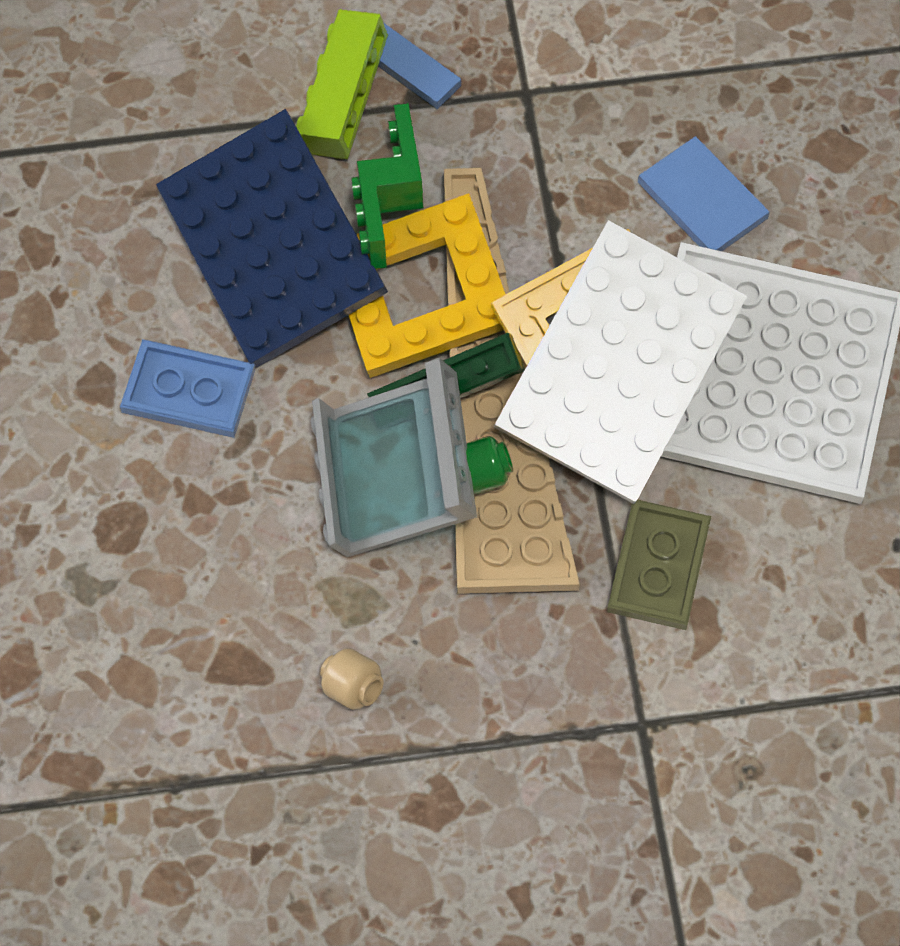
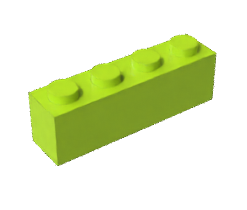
M339 9L335 22L329 25L327 32L328 43L324 54H320L318 58L317 76L314 85H310L306 96L307 105L303 116L298 118L296 124L312 155L348 159L388 37L380 14Z

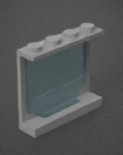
M440 358L425 362L426 379L336 409L331 408L319 398L312 400L314 416L311 417V427L316 436L318 449L315 453V462L320 471L322 487L319 489V498L324 507L326 524L323 526V534L327 544L346 557L477 518L472 477L467 462V442L457 372Z

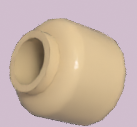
M343 649L335 655L329 656L324 661L320 671L323 692L329 698L352 710L361 709L364 706L373 704L383 688L384 681L381 677L380 666L374 660L354 649Z

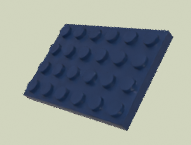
M286 109L156 184L248 362L255 364V369L388 292L374 266H371L368 254L361 253L360 240Z

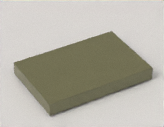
M637 500L634 504L632 503L607 612L686 630L711 516Z

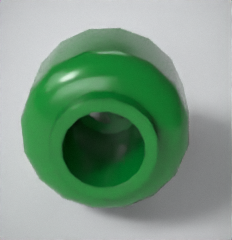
M492 436L467 442V462L471 472L474 494L504 486L508 481V474L513 472V465L506 444L504 442L498 443Z

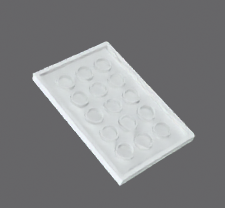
M608 220L498 417L494 428L634 504L744 304L747 295Z

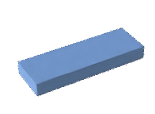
M384 23L388 37L378 67L438 109L461 87V78Z

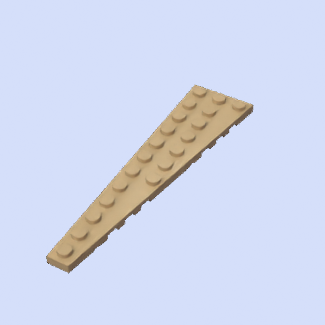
M444 169V201L470 194L505 294H508L509 287L506 279V270L500 254L498 236L492 220V211L482 169ZM446 244L449 306L466 300ZM503 330L450 349V357L506 333ZM523 372L460 399L466 442L486 436L494 437L498 443L504 442L511 457L513 472L508 474V481L504 486L474 494L477 518L455 524L457 594L579 591L578 575L570 541L567 538L563 521L564 516L561 503L558 500L554 473L550 466L549 457L494 428L498 417Z

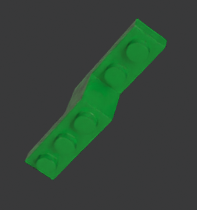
M409 103L394 105L395 120L388 121L390 143H397L398 145L392 146L393 157L357 161L358 177H351L353 199L361 200L360 204H355L357 226H365V231H359L361 253L369 254L371 266H374L375 269L387 268L381 213L424 208L422 177Z

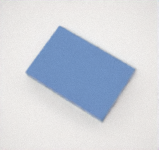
M696 136L641 173L638 177V183L700 247L723 251L769 217V211Z
M142 339L120 405L121 413L235 438L254 377L255 364Z

